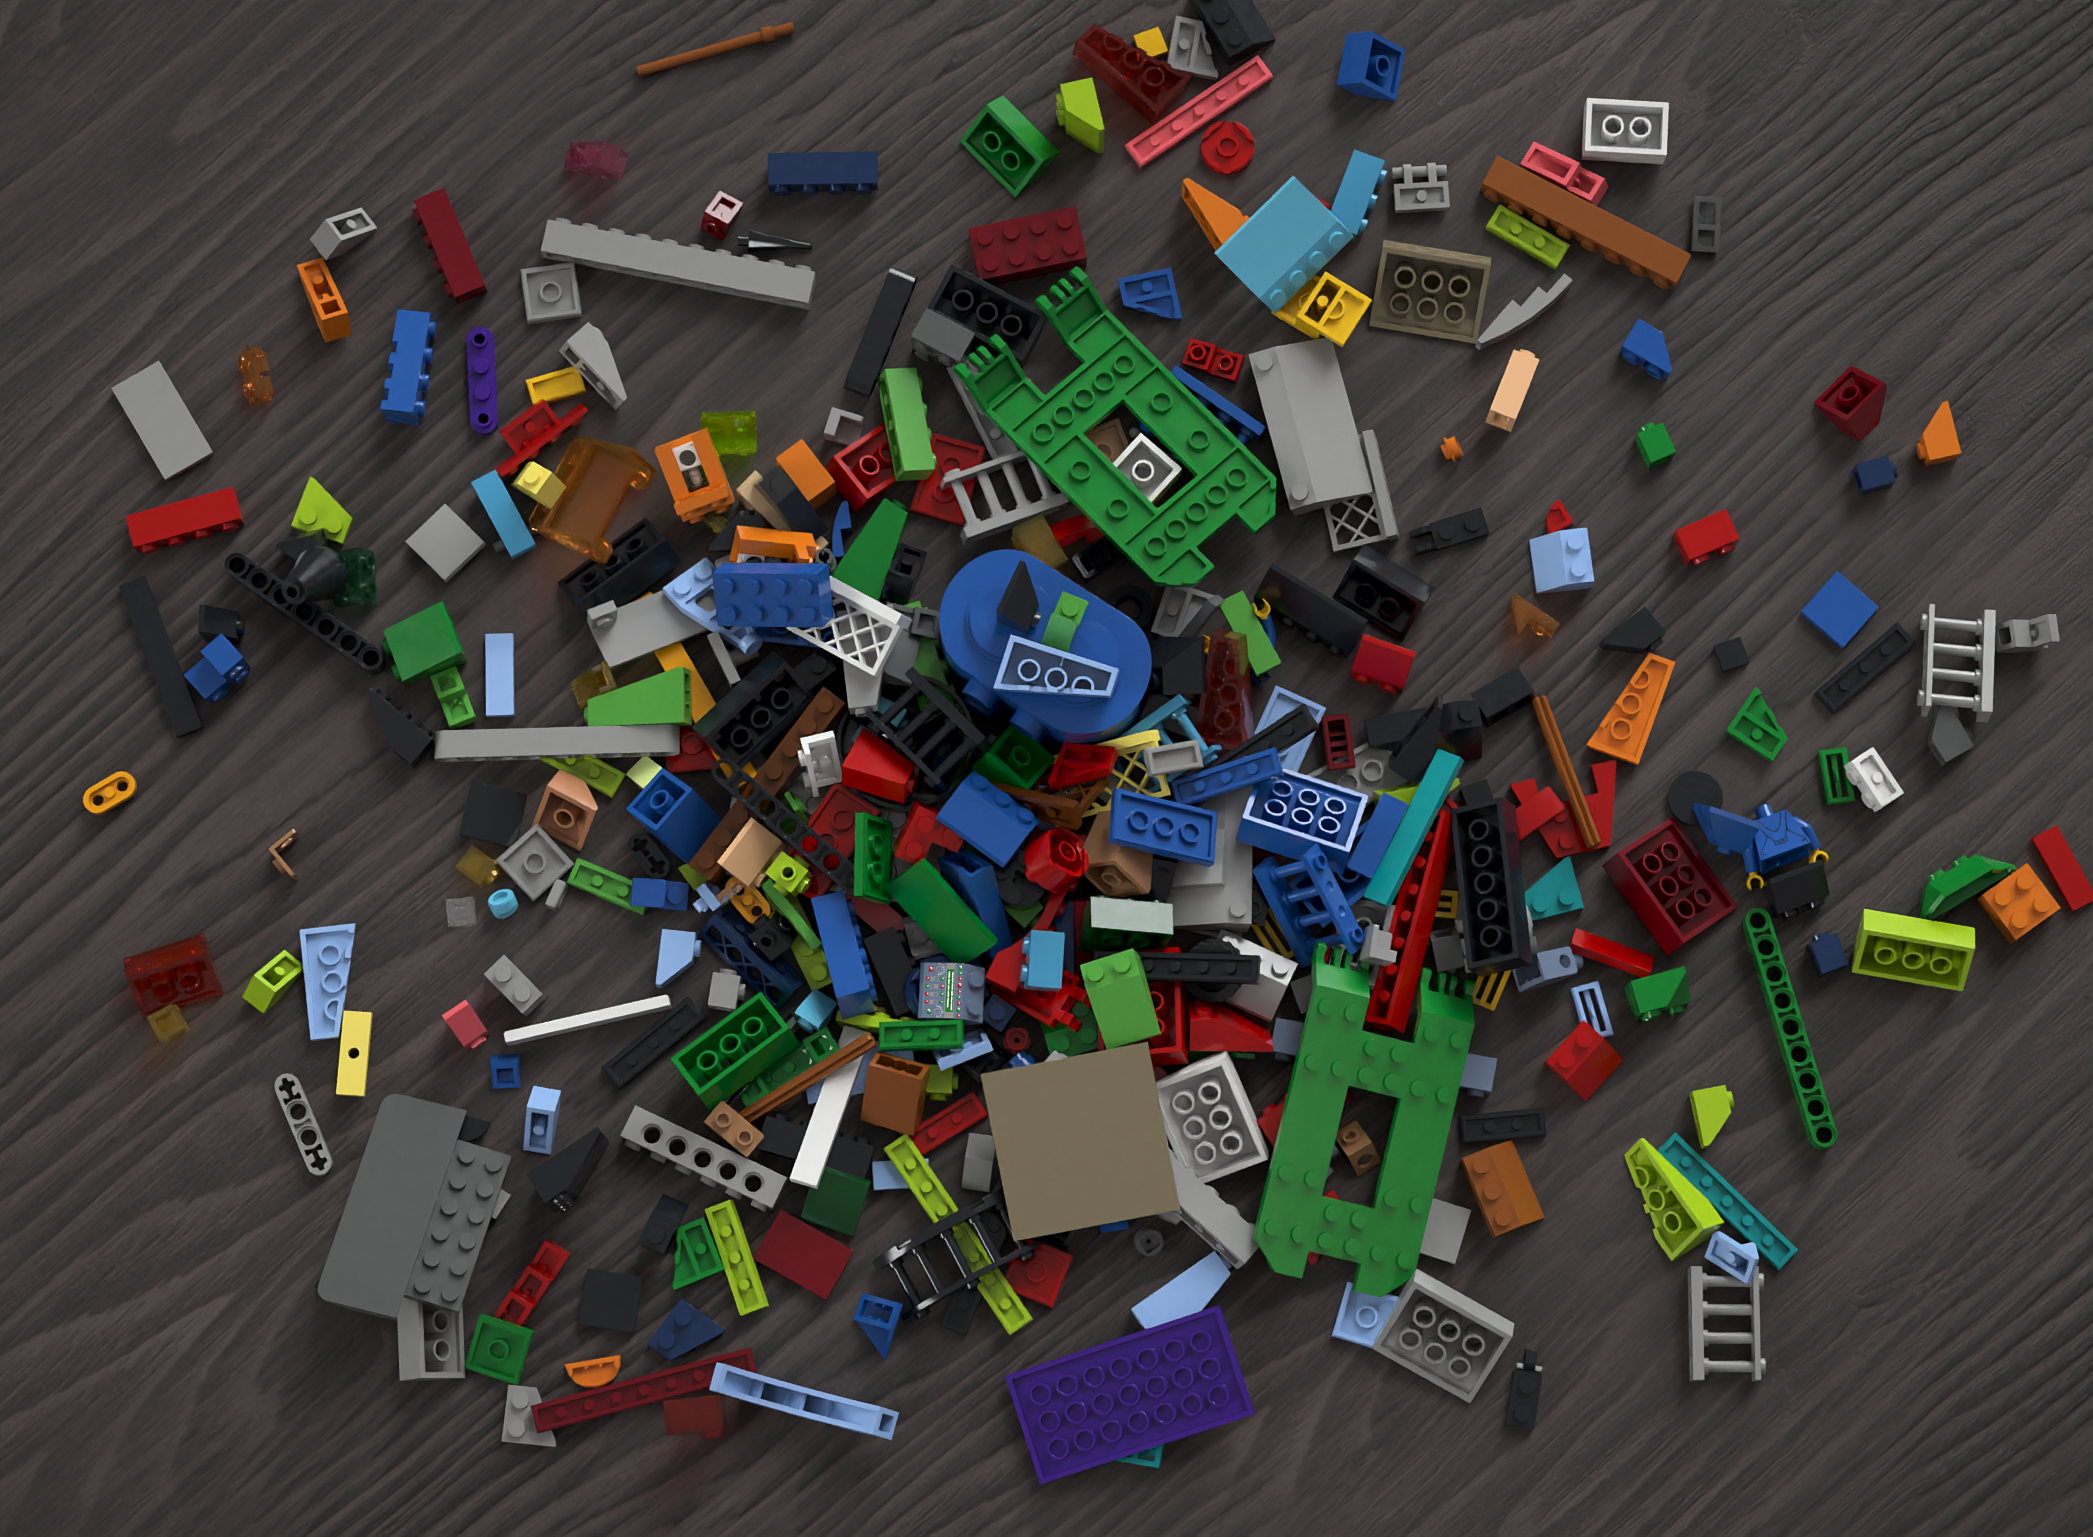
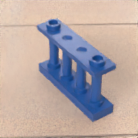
M1177 365L1173 368L1171 373L1206 408L1216 412L1217 419L1224 426L1232 423L1239 428V435L1236 438L1243 445L1252 439L1260 441L1265 434L1266 427ZM1138 419L1139 429L1152 438L1154 434Z
M1318 844L1313 845L1301 857L1302 861L1280 867L1275 857L1272 856L1265 858L1253 870L1301 968L1312 963L1311 957L1316 941L1325 942L1327 948L1344 944L1349 955H1351L1362 946L1364 938L1363 931L1359 927L1327 863V858L1322 853ZM1308 871L1314 885L1292 891L1285 877ZM1320 895L1326 910L1303 915L1297 901ZM1332 920L1339 934L1315 939L1309 925Z

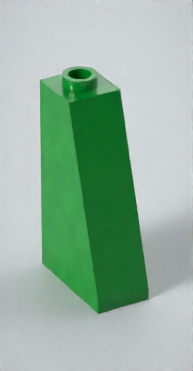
M884 498L830 576L881 603L882 598L880 597L886 575L898 551L908 521V513L905 511L906 507L895 499L889 501Z

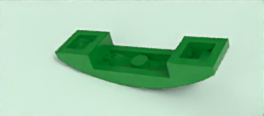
M828 1026L804 1039L801 1044L753 1078L739 1094L745 1106L748 1107L840 1050Z

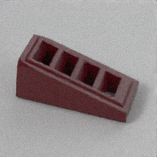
M1349 713L1321 717L1328 772L1355 769ZM1345 725V730L1331 732L1328 730V727ZM1346 735V740L1330 742V737ZM1347 746L1348 748L1347 751L1331 752L1333 747ZM1349 756V761L1333 763L1332 758Z

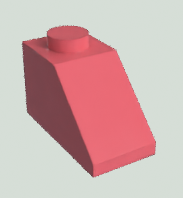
M466 1000L442 1015L466 1050L470 1047L474 1050L487 1041L485 1037L490 1033Z

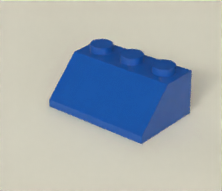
M975 771L959 785L936 816L938 821L1002 868L1024 847L1041 821L1030 810L1021 806L1007 793L1002 792Z

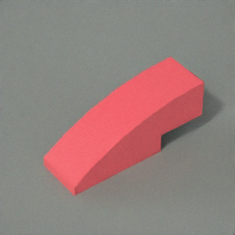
M1533 142L1520 163L1527 171L1595 206L1599 204L1609 188L1605 178L1582 168L1579 162L1536 142Z

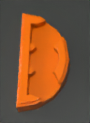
M621 1355L565 1364L568 1375L577 1384L586 1388H599L609 1384L617 1376L621 1367Z

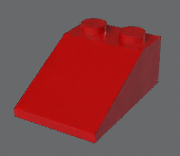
M885 423L834 455L824 467L835 481L837 491L845 501H848L849 506L855 513L874 502L900 482L895 480Z
M1195 997L1193 1000H1187L1189 1051L1274 1052L1269 1027L1219 1002H1203L1198 997Z

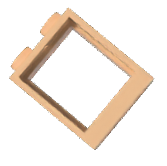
M1523 349L1519 351L1513 350L1489 410L1486 423L1509 432L1512 431L1539 359L1534 358L1535 355Z

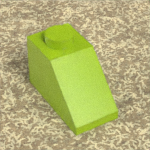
M283 950L253 975L242 997L264 1014L283 997L304 971L303 964L286 950Z
M1726 1085L1696 1090L1689 1094L1701 1149L1707 1148L1731 1114V1108L1734 1107L1732 1092L1726 1090Z

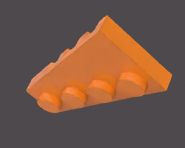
M1649 653L1585 747L1638 766L1675 662Z

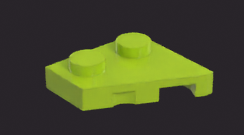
M310 477L291 526L303 532L323 528L327 540L344 546L354 520L314 478Z

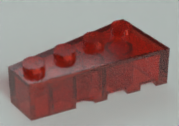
M1095 24L1075 42L1072 53L1152 125L1189 88L1192 75L1186 72H1179L1172 68L1171 64L1147 55V52L1139 47L1136 49L1125 43L1124 39Z
M1219 629L1210 636L1206 661L1207 693H1201L1196 725L1197 732L1207 745H1220L1221 748L1233 750L1255 735L1247 634Z

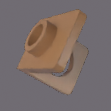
M292 829L272 845L269 850L276 858L272 863L283 875L287 871L296 881L298 877L278 854L299 837L298 833Z
M1353 1121L1337 1131L1335 1140L1347 1155L1357 1176L1381 1163L1372 1141L1357 1121ZM1371 1154V1159L1368 1163L1358 1165V1161L1363 1155Z

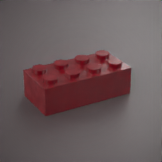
M1076 206L969 228V239L977 276L993 286L1072 270L1075 266L1079 268L1087 266V255Z

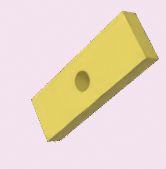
M343 1011L337 1095L365 1097L373 1015L371 1012ZM359 1050V1056L352 1059L350 1057L351 1052Z

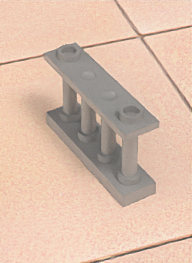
M1021 450L960 471L959 468L953 469L944 474L945 477H943L940 483L941 490L949 487L953 488L966 520L965 527L960 534L964 545L1064 510L1069 503L1068 498L1063 493L1056 494V492L1052 491L1047 476ZM1026 460L1029 461L1042 493L1040 501L1031 503L1030 500L1027 501L1014 469V464ZM1003 469L1017 503L1016 509L1006 512L1005 509L1002 510L988 476L989 473ZM978 478L992 513L990 519L981 521L979 518H976L963 482Z
M1929 604L1926 613L1921 614L1920 630H1924L1922 690L1919 689L1917 695V706H1921V716L1927 717L1931 704L1972 708V711L1977 712L1976 722L1988 723L1993 712L1996 610L1985 609L1981 619L1976 621L1936 618L1935 604ZM1934 628L1975 632V635H1979V644H1976L1974 647L1934 643ZM1933 654L1973 657L1975 661H1978V669L1970 672L1933 668ZM1932 679L1973 683V686H1978L1977 695L1965 697L1932 693Z
M1690 1266L1688 1268L1690 1381H1703L1704 1375H1708L1709 1372H1752V1382L1760 1381L1761 1375H1765L1766 1362L1765 1358H1761L1759 1303V1290L1764 1289V1275L1759 1273V1266H1756L1750 1284L1744 1283L1735 1276H1707V1273H1702V1266ZM1707 1287H1750V1304H1708L1707 1301H1703V1290H1707ZM1708 1315H1750L1751 1332H1708V1330H1703V1318H1707ZM1708 1344H1751V1361H1709L1708 1358H1704V1347H1708Z

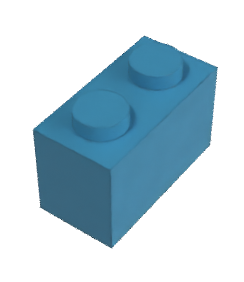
M1031 930L1028 933V937H1023L1022 954H1026V965L1021 966L1020 981L1025 982L1024 989L1058 992L1061 989L1065 933Z

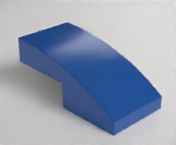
M848 501L841 503L833 527L832 551L837 563L844 557L841 535L852 534Z

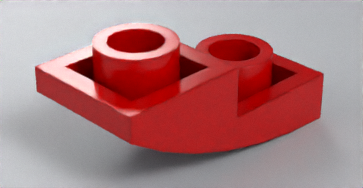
M1190 338L1182 364L1204 374L1237 384L1245 357L1241 354L1219 349L1215 344Z
M1085 515L1072 517L1048 527L1051 535L1061 548L1075 543L1083 536L1088 543L1105 536Z

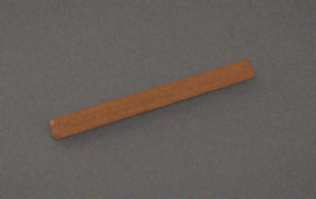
M1544 695L1532 699V706L1585 846L1588 849L1600 845L1601 840L1548 700Z
M870 1033L862 1035L744 1108L738 1114L752 1124L875 1048L876 1041Z

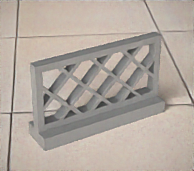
M1373 429L1363 431L1358 436L1374 493L1368 494V496L1373 499L1374 504L1369 512L1366 513L1355 506L1360 497L1355 498L1352 503L1342 502L1349 508L1341 520L1331 514L1330 509L1333 505L1324 507L1334 553L1386 540L1390 542L1400 539L1378 442ZM1352 510L1365 516L1357 530L1345 523ZM1374 511L1376 512L1377 519L1371 516ZM1370 519L1379 525L1381 535L1368 537L1361 533V531ZM1333 520L1339 523L1336 528L1334 527ZM1342 526L1355 533L1349 543L1338 544L1336 535ZM1358 536H1361L1362 538H1364V539H1361V540H1357V541H1356V539L1358 538Z

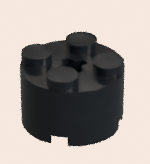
M1020 850L1004 868L997 863L994 867L1000 892L999 897L1003 905L1016 910H1028L1037 906L1047 892L1037 882H1031L1028 878L1025 879L1024 886H1021L1020 883L1014 884L1017 875L1021 877L1026 876L1025 850Z

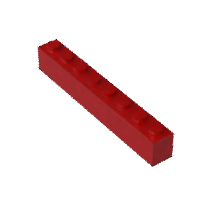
M1439 810L1400 887L1389 932L1392 934L1390 950L1397 951L1396 962L1386 967L1379 966L1365 1019L1366 1022L1382 1030L1404 1034L1454 847L1451 814L1447 811Z

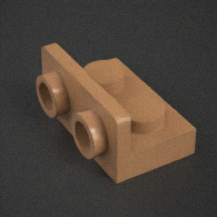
M721 1101L704 1121L706 1126L749 1160L756 1153L755 1148L764 1139V1135L724 1101Z

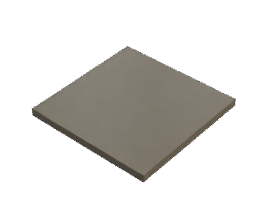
M1148 1042L981 1074L1014 1241L1181 1209Z

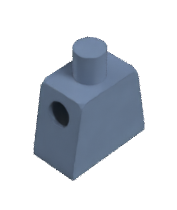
M1568 946L1532 955L1533 965L1512 970L1519 993L1557 983L1577 974L1578 969L1583 967L1582 956L1572 953L1571 948Z

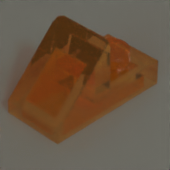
M1516 593L1511 597L1509 605L1516 640L1528 623L1533 625L1531 628L1537 634L1543 637L1546 635L1551 638L1553 637L1560 623Z

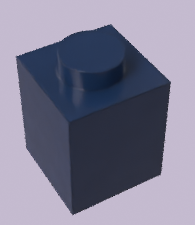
M1888 456L1858 463L1852 469L1860 496L1891 488L1895 483V478H1897L1895 464L1889 462Z
M1826 931L1811 937L1813 942L1809 943L1806 947L1818 977L1843 969L1849 964L1837 933L1828 935Z
M993 994L983 1008V1024L1002 1036L1016 1016L1017 1009Z

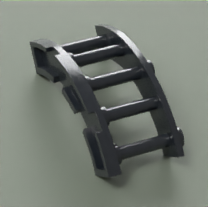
M1003 1188L983 1197L982 1201L970 1207L966 1206L909 1237L910 1240L899 1247L896 1245L872 1260L877 1271L887 1266L889 1270H893L913 1308L901 1315L903 1321L913 1316L918 1320L931 1313L929 1309L931 1306L963 1287L968 1291L981 1284L980 1278L1016 1259L1024 1262L1036 1255L1034 1250L1043 1244L1042 1240L1039 1239L1028 1245L1025 1239L1013 1240L1017 1251L1002 1258L981 1220L983 1218L982 1213L993 1209L994 1213L998 1212L1013 1240ZM967 1222L968 1226L972 1225L991 1261V1264L975 1273L972 1272L953 1236L955 1233L953 1228ZM937 1237L940 1241H944L963 1277L962 1280L948 1288H945L925 1251L927 1249L925 1244ZM910 1253L912 1256H916L935 1292L934 1296L922 1302L902 1265L904 1263L902 1258Z

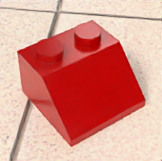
M1364 634L1350 676L1355 677L1354 681L1369 686L1370 683L1381 686L1380 690L1389 694L1402 693L1416 652Z
M1583 1020L1544 1064L1586 1102L1623 1059L1598 1032Z

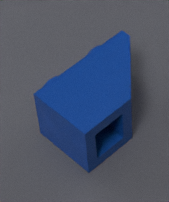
M1638 319L1619 353L1630 364H1639L1647 369L1646 372L1656 379L1662 377L1667 380L1672 371V366L1663 333Z

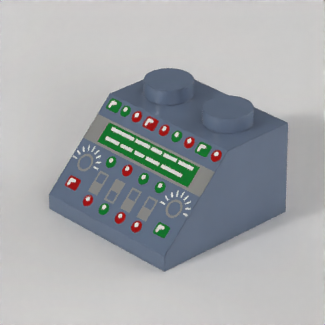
M920 963L918 1018L924 1020L963 1019L964 1026L983 1023L985 968L964 963Z

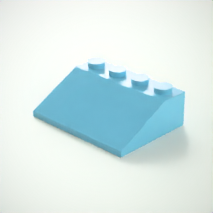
M1292 176L1215 254L1263 303L1276 313L1354 236L1330 210L1300 181Z

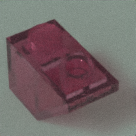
M606 141L571 142L566 153L564 168L602 179H621L629 153Z

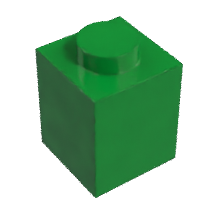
M1654 422L1639 428V433H1637L1634 440L1648 469L1674 457L1676 450L1663 423L1654 425Z

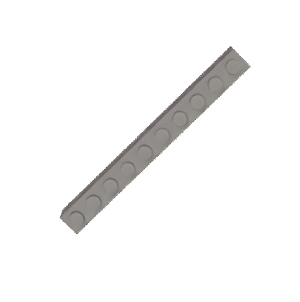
M564 218L547 221L541 248L543 258L568 263L575 262L578 265L810 310L816 283V274L814 271H811L810 267L804 265H796L795 268L785 266V263L778 260H769V262L758 261L757 257L747 254L742 255V257L732 256L731 252L722 249H716L715 252L707 251L703 246L697 244H689L686 247L678 245V242L671 239H662V242L651 240V237L645 234L638 233L635 236L625 235L624 231L610 228L609 231L599 230L596 225L582 223V226L571 224L570 220Z
M1054 1050L1045 1061L1066 1058L1067 1056ZM1169 1149L1181 1207L1180 1210L1172 1212L1238 1270L1258 1249L1253 1239L1255 1225L1247 1223L1240 1217V1212L1233 1205L1226 1204L1221 1200L1219 1193L1213 1187L1201 1182L1198 1179L1197 1173L1192 1168L1182 1165L1177 1160L1176 1154Z

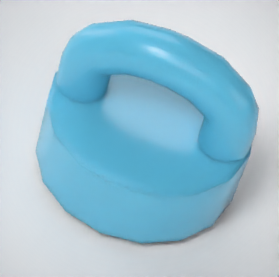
M510 889L496 891L488 899L491 912L498 919L510 917L518 909L517 899Z

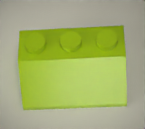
M1093 78L1060 84V94H1056V116L1059 126H1064L1065 133L1086 147L1098 154L1104 153L1105 129Z

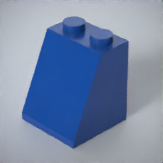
M664 768L655 775L626 808L660 842L687 864H689L722 820L691 787Z

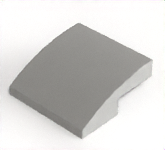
M446 504L405 541L445 582L449 581L486 545Z

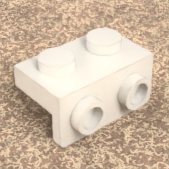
M833 731L800 738L802 749L797 750L801 767H806V772L802 773L805 789L811 788L813 797L819 796L818 787L842 782V772Z
M1874 747L1844 765L1848 780L1853 785H1857L1862 793L1863 802L1868 808H1872L1874 812L1904 793Z

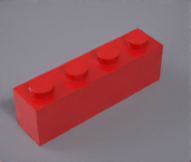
M233 487L126 516L133 547L138 553L142 552V554L154 553L158 551V547L169 545V547L180 546L185 543V540L196 538V540L211 537L213 532L221 530L224 533L237 530L239 525L244 524L238 496Z

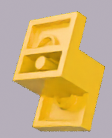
M1325 271L1321 278L1314 275L1276 313L1272 311L1271 313L1314 340L1320 339L1323 335L1343 348L1372 303V299Z

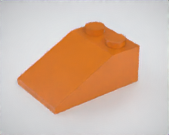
M1189 178L1183 180L1181 196L1213 248L1217 251L1249 217L1247 215L1243 217L1239 209Z

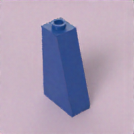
M960 847L958 853L950 851L938 858V864L946 882L998 939L993 947L982 953L988 958L994 959L999 951L1011 947L1013 941L1003 903L999 897L1000 892L993 865Z

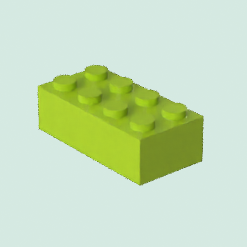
M1864 909L1852 950V972L1963 991L1975 951V928Z

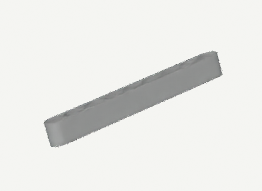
M671 724L443 730L434 732V760L439 762L543 759L542 756L548 759L584 758L581 755H589L591 758L680 755V726Z

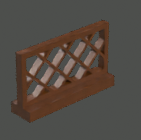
M1051 764L1044 772L1049 774L1040 776L1032 787H1035L1033 791L989 781L1002 792L1007 793L1021 806L1030 810L1036 817L1041 819L1040 822L1078 830L1083 824L1081 815L1109 784L1108 777H1102L1055 790L1050 789L1049 786L1040 788L1039 785L1048 783L1055 766L1054 764ZM1091 783L1095 784V786L1084 789L1082 788L1083 785ZM1076 787L1078 788L1077 791L1066 794L1063 793V791L1069 790ZM1059 793V796H1054L1051 794Z

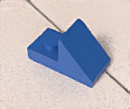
M633 878L630 906L687 911L689 883L666 881L664 879Z

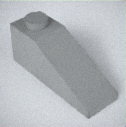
M588 322L565 342L559 352L616 411L627 399L608 342L604 339L602 332Z

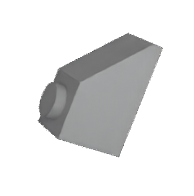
M361 207L325 219L310 240L324 259L328 260L345 254L374 233L377 227Z

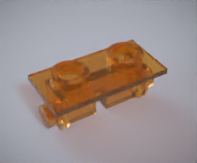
M246 346L238 356V367L243 372L245 378L243 383L244 395L246 398H249L250 406H253L259 398H261V402L272 401L274 392L270 376L260 377L259 374L269 371L266 353L262 351L261 347L252 348L250 352V347Z

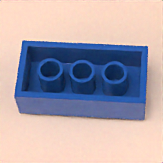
M722 563L712 572L718 626L823 628L834 617L828 564Z
M843 890L811 898L842 1020L875 1012L873 1001H877L878 998L852 899L846 900Z

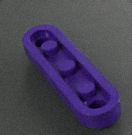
M476 327L468 333L466 339L470 423L477 434L487 436L494 433L499 425L495 340L489 329ZM483 336L485 341L482 344H477L475 342L477 337ZM482 416L489 417L488 422L485 424H481L479 419Z

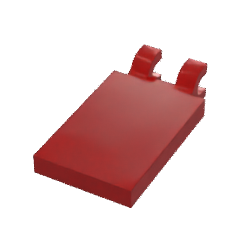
M1064 969L1062 971V986L1058 992L1024 989L1023 992L1018 990L1014 997L994 986L989 990L991 995H997L1016 1009L1053 1029L1060 1022L1070 1030L1078 1033L1083 1023L1070 1014L1073 1006L1079 1001L1088 1008L1093 1009L1087 991L1081 988L1084 981Z

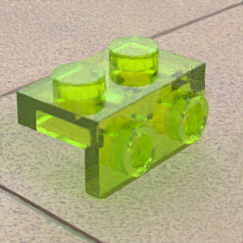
M756 411L701 412V430L708 429L718 456L722 454L744 456L750 453H757Z

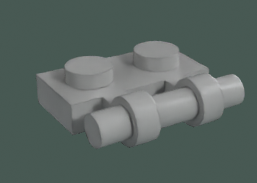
M1427 163V166L1411 167V164H1403L1402 167L1392 168V179L1403 178L1404 183L1393 185L1395 213L1449 210L1448 181L1437 182V176H1447V166ZM1427 177L1428 182L1413 183L1412 178Z

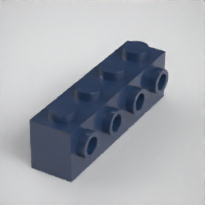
M877 151L768 153L769 192H774L775 195L779 196L790 195L791 192H802L803 195H816L819 191H829V194L842 195L845 194V191H856L857 194L862 195L871 194L872 191H878Z

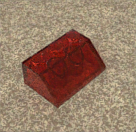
M204 933L123 959L126 979L143 1020L224 995L215 961Z

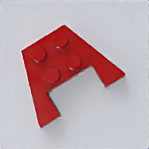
M1616 760L1590 766L1597 793L1584 796L1601 840L1599 846L1591 849L1586 848L1568 800L1561 802L1566 809L1537 831L1556 860L1611 846ZM1535 778L1510 784L1512 793L1517 797L1521 805L1538 794Z

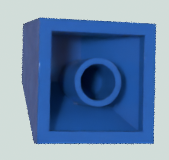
M1698 803L1693 805V810L1708 842L1717 846V852L1732 856L1733 852L1743 853L1761 827V823L1712 806Z

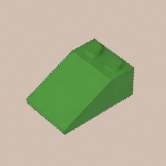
M1133 948L1080 965L1086 991L1107 1050L1128 1046L1161 1035L1141 957Z

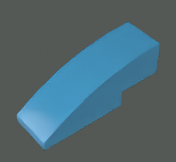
M496 470L471 482L512 560L537 547Z

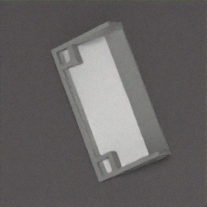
M1328 338L1276 346L1248 354L1292 513L1297 516L1374 493L1333 341Z
M1205 767L1194 769L1185 776L1197 773ZM1253 785L1212 798L1198 807L1217 812L1216 830L1225 829L1228 832L1225 886L1171 888L1166 903L1173 904V929L1221 931L1222 928L1226 931L1247 932L1250 928L1252 920V845L1237 841L1236 837Z

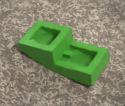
M456 666L430 676L451 730L477 721Z

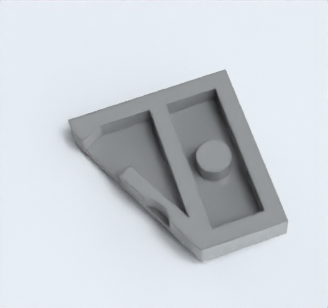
M1181 16L1175 17L1165 70L1216 81L1218 72L1217 69L1215 70L1211 57L1212 51L1205 37L1206 31L1203 21Z

